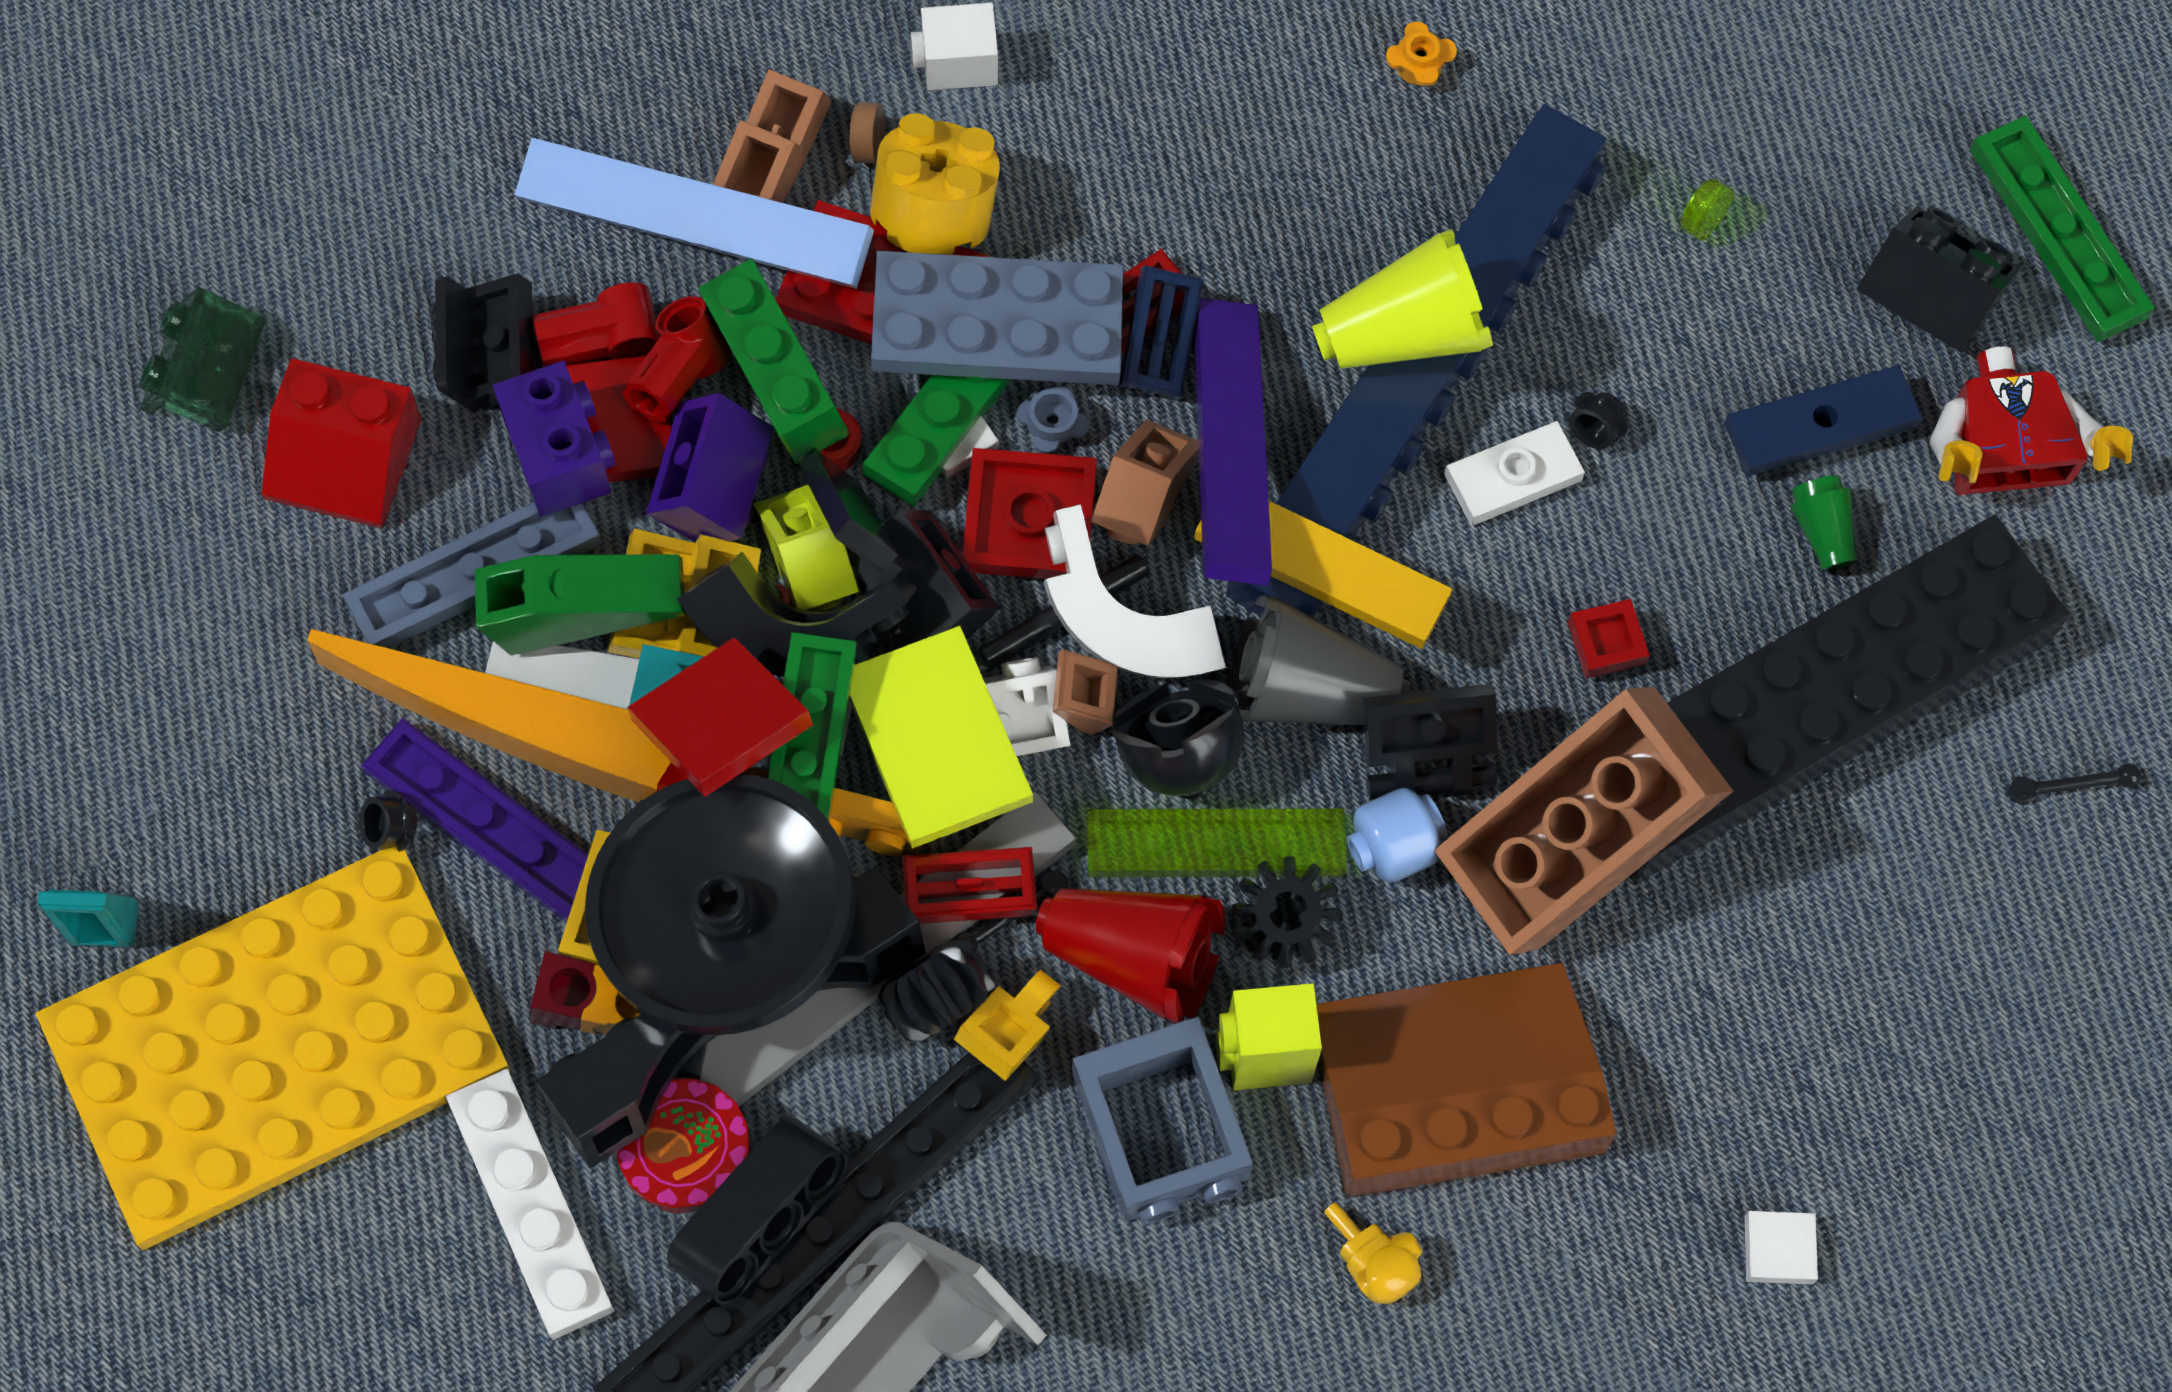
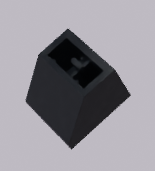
M1916 206L1892 229L1856 290L1962 353L1982 328L2021 267L2010 261L2012 258L2010 251L1997 242L1988 238H1980L1977 242L1957 230L1960 223L1948 213L1931 206L1926 211Z

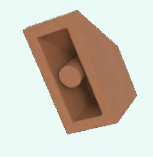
M1146 419L1113 455L1091 522L1106 528L1108 535L1120 542L1127 544L1142 543L1148 546L1164 527L1199 454V441Z

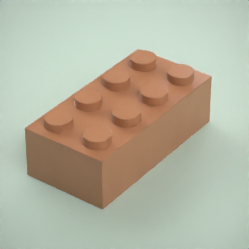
M1655 687L1628 688L1610 701L1434 851L1508 954L1515 955L1541 949L1725 799L1733 790Z

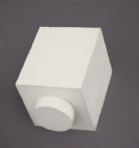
M993 3L921 8L922 31L911 32L913 68H925L927 91L998 85V50Z

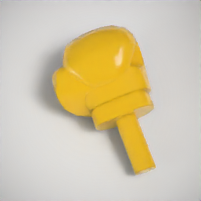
M1337 1202L1331 1204L1325 1210L1324 1214L1348 1241L1341 1248L1340 1256L1347 1263L1346 1267L1360 1291L1371 1302L1379 1304L1396 1302L1420 1282L1421 1268L1418 1258L1423 1250L1412 1233L1402 1232L1388 1237L1377 1224H1372L1361 1231Z

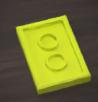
M960 626L854 665L849 701L911 849L1033 803L1031 788Z

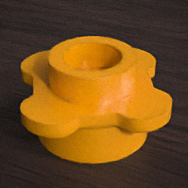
M1411 22L1405 27V36L1399 44L1390 46L1387 49L1386 62L1391 68L1396 69L1399 76L1406 82L1420 86H1431L1437 82L1443 65L1455 59L1457 48L1452 40L1440 39L1430 33L1425 23ZM1422 50L1426 52L1427 55L1425 57H1421L1416 55V52Z

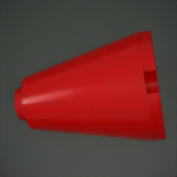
M1062 888L1054 898L1047 897L1043 901L1037 915L1035 929L1036 934L1042 936V945L1045 951L1164 1020L1177 1024L1185 1021L1184 1016L1194 1018L1208 994L1220 955L1210 953L1211 934L1213 932L1224 936L1225 911L1220 899L1207 895Z

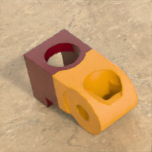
M545 951L530 1005V1024L556 1029L558 1025L592 1034L598 1032L606 1035L619 1021L631 1017L635 1018L642 1014L624 1000L613 987L600 965Z

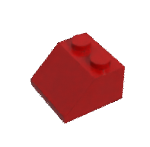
M291 358L270 412L261 492L263 499L383 529L422 420L411 387Z

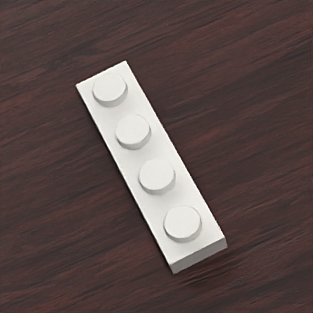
M508 1069L447 1095L446 1099L552 1341L615 1312Z

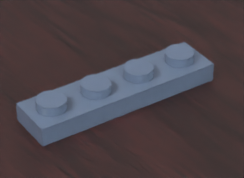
M533 502L342 595L365 641L368 644L390 648L476 606L475 569L532 555H581L602 545L595 525L582 503L539 517Z

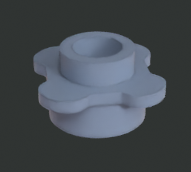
M1054 386L1042 390L1031 401L1022 402L1017 409L1018 422L1029 428L1034 436L1033 446L1040 453L1052 454L1056 452L1059 444L1071 438L1082 439L1089 431L1088 418L1078 413V406L1072 392L1064 386ZM1050 416H1056L1059 421L1056 424H1050L1047 419Z

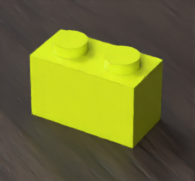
M1314 983L1233 991L1229 1013L1219 1014L1220 1031L1216 1032V1052L1219 1071L1231 1070L1233 1091L1312 1083L1322 1050Z

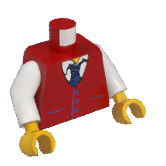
M2006 346L1990 348L1977 355L1976 360L1980 377L1967 380L1957 398L1944 406L1930 438V446L1941 465L1938 479L1940 481H1949L1951 473L1954 472L1956 495L2072 484L2087 461V454L2093 457V467L2097 471L2109 468L2110 457H2117L2123 460L2125 464L2132 462L2133 435L2131 431L2121 426H2102L2066 391L2060 390L2053 374L2047 371L2018 374L2013 349Z

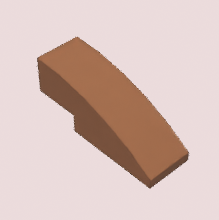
M768 69L746 122L739 121L712 185L783 203L817 137L832 101L824 91Z

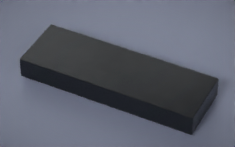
M813 448L801 461V471L835 538L875 569L884 571L898 556V553L861 484L816 448Z

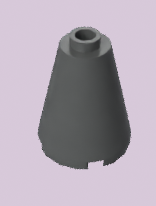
M1266 594L1260 596L1255 604L1265 608L1260 620L1247 617L1235 651L1228 686L1240 689L1238 707L1242 721L1364 726L1363 698L1410 693V681L1403 679V668L1401 665L1281 599Z

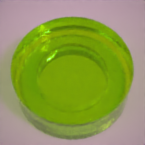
M1716 178L1705 181L1686 205L1680 221L1681 229L1699 241L1708 238L1719 226L1729 210L1734 198V189Z

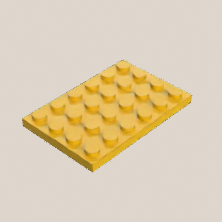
M397 846L384 848L35 1012L135 1243L142 1251L447 1104L446 1096L505 1069H508L509 1073H511L405 849L398 852Z

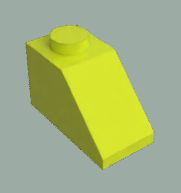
M809 485L753 503L783 584L789 591L790 598L796 608L809 609L810 611L828 610L839 605L845 596L859 592L845 545L835 538Z

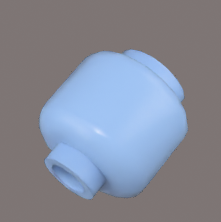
M1399 788L1360 805L1353 817L1355 833L1346 837L1348 848L1358 868L1362 872L1371 868L1381 880L1392 883L1436 864L1439 857L1434 850L1448 839V834L1443 818L1428 794L1419 797L1411 789Z

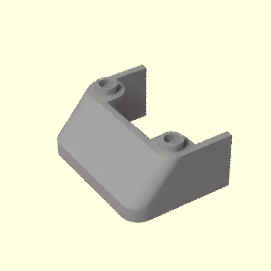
M890 1222L875 1229L859 1244L729 1392H910L942 1354L955 1361L981 1357L995 1345L999 1333L1004 1327L1036 1345H1039L1047 1335L981 1264L900 1222Z

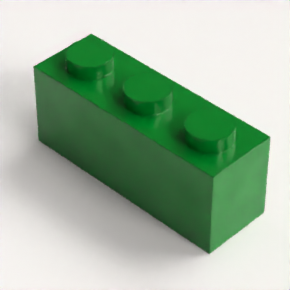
M752 258L698 287L701 296L795 464L801 462L813 448L821 451L850 435Z

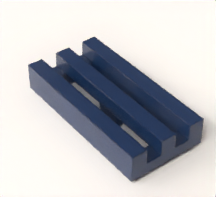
M1146 265L1140 269L1118 388L1126 390L1135 388L1142 390L1141 393L1152 396L1161 394L1165 395V399L1174 401L1182 397L1203 279ZM1155 282L1162 285L1145 375L1137 374ZM1175 288L1185 289L1169 379L1166 381L1159 379Z

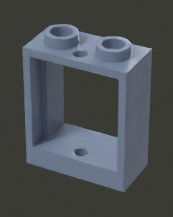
M1199 1016L1073 1058L1072 1078L1124 1222L1140 1217L1144 1225L1156 1223L1177 1214L1180 1211L1178 1205L1180 1203L1200 1196L1204 1197L1206 1203H1214L1232 1197L1243 1190L1241 1183L1249 1180L1253 1162ZM1192 1062L1226 1156L1136 1186L1103 1092Z

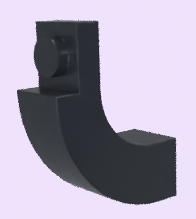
M742 551L692 584L677 600L701 633L714 646L718 648L735 637L766 669L770 670L772 675L784 677L792 632L856 641L855 665L869 659L880 645V642L869 627L872 626L877 635L905 618L909 612L904 604L917 591V587L904 568H902L843 607L830 611L803 610L789 605L778 598L766 586Z

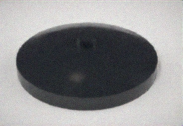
M741 773L704 797L688 779H684L664 787L642 800L621 819L606 838L596 857L587 885L585 900L587 932L592 950L601 969L618 993L637 1011L659 1024L682 1032L698 1035L737 1034L763 1027L785 1017L804 1004L827 981L839 963L851 935L856 905L855 884L847 854L832 825L815 805L790 787L761 776Z

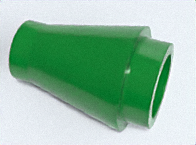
M1839 475L1817 478L1794 487L1791 491L1795 502L1790 505V509L1816 554L1822 572L1839 570L1857 563L1851 489L1843 488Z

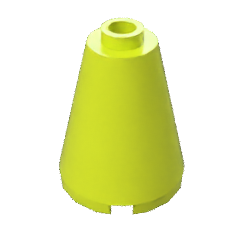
M1452 229L1438 233L1321 308L1319 311L1323 322L1312 325L1324 361L1336 357L1340 369L1480 352L1493 346L1489 327H1483L1478 313L1483 308L1462 249L1459 243H1455V235Z

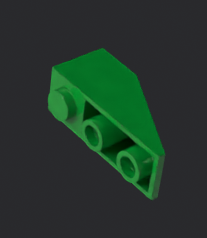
M679 554L532 555L475 569L476 627L512 656L685 616V610L677 600L684 593L683 558Z

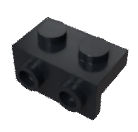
M519 273L467 289L448 276L435 280V304L432 308V318L435 325L436 359L433 362V376L438 391L472 412L498 404L493 384L534 371L532 282Z

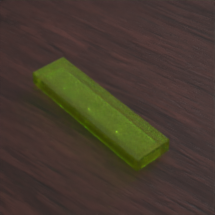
M1345 808L1087 809L1088 878L1260 877L1257 865L1263 861H1267L1272 866L1276 877H1282L1281 865L1286 856L1295 858V877H1302L1305 870L1311 864H1316L1321 868L1318 877H1345L1347 871Z

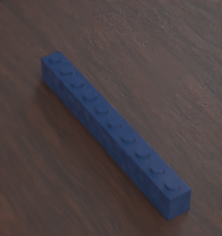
M1546 104L1542 105L1455 235V243H1459L1483 308V310H1480L1481 312H1478L1483 327H1489V330H1493L1498 334L1505 328L1517 306V301L1512 299L1513 295L1521 283L1529 288L1533 285L1548 257L1542 251L1551 238L1558 242L1564 238L1578 211L1572 207L1580 193L1588 197L1593 194L1607 168V165L1600 161L1607 138ZM1487 348L1480 352L1368 365L1276 504L1360 544L1361 538L1357 537L1356 533L1366 518L1373 523L1380 518L1393 494V490L1387 486L1397 471L1405 475L1410 472L1425 445V442L1419 440L1420 436L1429 423L1436 427L1440 426L1456 398V395L1450 392L1460 376L1467 380L1471 379L1483 360ZM1271 576L1267 586L1228 581L1226 597L1260 617L1265 608L1255 604V602L1264 594L1277 597L1312 617L1316 615L1323 604V601Z

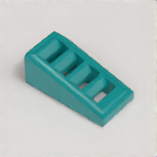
M55 889L39 891L38 906L71 946L118 948L134 946L139 913V902L136 898L130 895L102 891Z

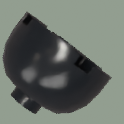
M1202 678L1188 679L1190 690L1172 694L1169 692L1167 683L1155 686L1133 697L1115 715L1114 720L1117 731L1113 729L1120 757L1127 772L1139 784L1151 792L1173 797L1179 796L1184 799L1198 798L1209 793L1237 765L1245 738L1243 721L1234 690L1220 681Z

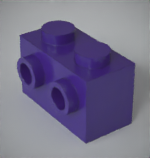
M565 361L492 385L503 421L539 517L612 493L605 470L616 466L610 444L604 430L592 433L587 419L597 415L589 390L584 380L576 383L572 382Z
M720 393L679 402L646 514L693 542L697 541L700 534L726 541L742 539L744 530L752 516L751 505L759 477L768 461L767 450L774 427Z

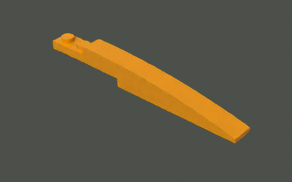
M313 629L310 630L307 642L319 665L444 727L578 782L640 803V800L646 799L657 791L658 782L671 762L632 722L628 709ZM751 766L742 773L768 779L769 771ZM835 788L829 823L839 838L840 835L865 841L867 848L887 856H901L903 851L919 855L921 845L911 849L892 802Z

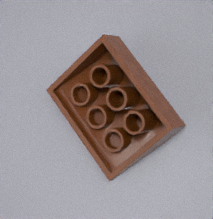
M1563 963L1316 1004L1322 1045L1318 1063L1346 1198L1601 1155L1606 1153L1617 1135L1603 1072Z

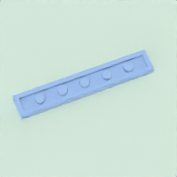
M531 138L514 194L523 201L746 260L752 258L757 263L855 289L858 287L874 233V229L869 225L536 138Z

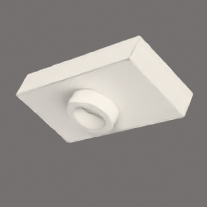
M1555 421L1446 465L1444 475L1470 525L1473 526L1579 483L1583 480L1585 471L1558 421Z

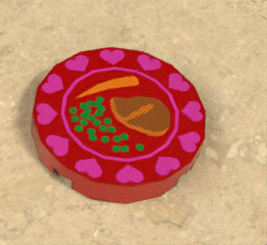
M693 1078L675 1079L671 1081L660 1100L648 1132L617 1151V1163L630 1190L642 1200L644 1199L649 1204L658 1206L660 1210L674 1214L697 1212L751 1152L748 1124L736 1101L718 1086Z

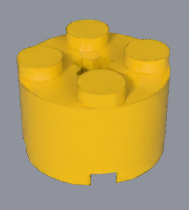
M919 113L907 114L900 119L899 126L889 132L879 145L870 205L871 219L875 226L877 221H879L887 230L886 239L910 253L953 255L955 246L971 242L970 249H972L986 238L990 229L1000 172V162L994 150L995 139L992 134L981 128H966L954 123L933 121L930 117Z

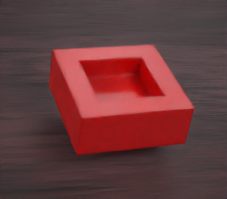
M1631 599L1570 613L1567 623L1585 679L1646 665L1650 655Z

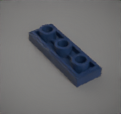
M1900 365L1730 413L1727 415L1724 425L1744 473L1748 477L1917 428L1923 418ZM1815 421L1824 422L1828 427H1821Z

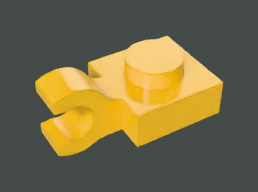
M1040 969L1015 998L998 986L985 1002L960 1026L954 1040L1006 1081L1044 1039L1050 1026L1042 1021L1040 1017L1050 1006L1051 1002L1049 1000L1060 989L1061 985Z

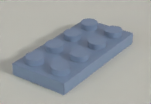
M877 251L871 371L1118 385L1121 366L1123 265Z

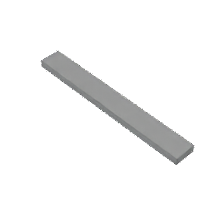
M1033 792V803L1007 812L957 852L1032 847L1034 877H1036L1075 847L1076 838L1040 796ZM1021 868L933 873L925 875L917 883L977 877L1021 875ZM903 892L899 896L905 902V895ZM1015 892L918 899V904L1010 897ZM979 920L920 924L926 954L938 946L941 947L947 942L954 940L958 934L964 933ZM903 968L873 988L820 990L799 1008L771 1024L737 1034L717 1035L707 1044L699 1080L718 1086L734 1099L738 1106L742 1105L879 999L878 994L882 985L888 982V979L901 972ZM675 1076L673 1080H675V1079H685V1078H684V1077H677V1076Z

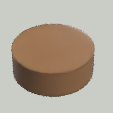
M859 102L855 105L851 116V156L856 163L876 164L879 145L885 137L884 108L881 103Z

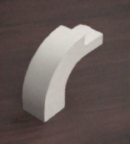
M1081 505L1054 512L1055 526L1045 528L1047 543L1053 565L1065 563L1067 574L1045 579L1043 583L1049 601L1059 620L1070 635L1085 650L1099 660L1115 665L1119 670L1150 678H1182L1226 668L1211 605L1167 616L1144 615L1124 607L1110 595L1100 580Z

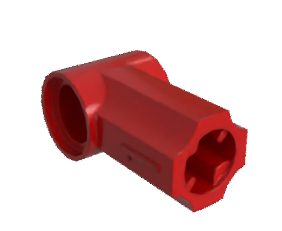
M629 282L617 284L602 291L597 296L595 302L532 315L544 367L561 361H565L566 365H572L604 357H610L611 360L647 356L661 337L656 329L657 316L651 291L648 286L642 283Z
M689 296L675 300L659 313L656 319V329L661 337L628 380L627 386L622 392L630 408L643 414L649 421L666 423L696 380L711 376L721 370L728 363L732 355V350L708 306L700 297Z

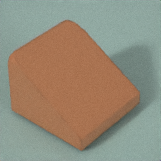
M1063 649L1059 651L1053 712L1080 732L1094 735L1112 726L1118 667L1111 663Z

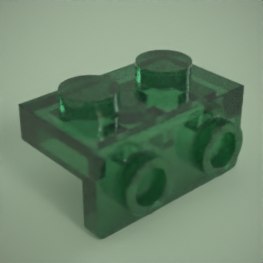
M201 287L196 288L181 302L173 300L159 328V333L166 336L160 356L153 354L150 357L140 377L139 388L146 391L140 410L152 415L163 407L214 431H222L229 423L267 318Z

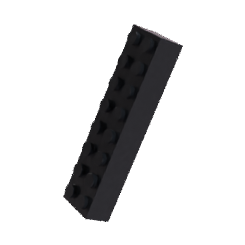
M1996 514L1992 515L1667 702L1732 788L1733 792L1631 874L1630 878L1635 885L2052 641L2070 614Z

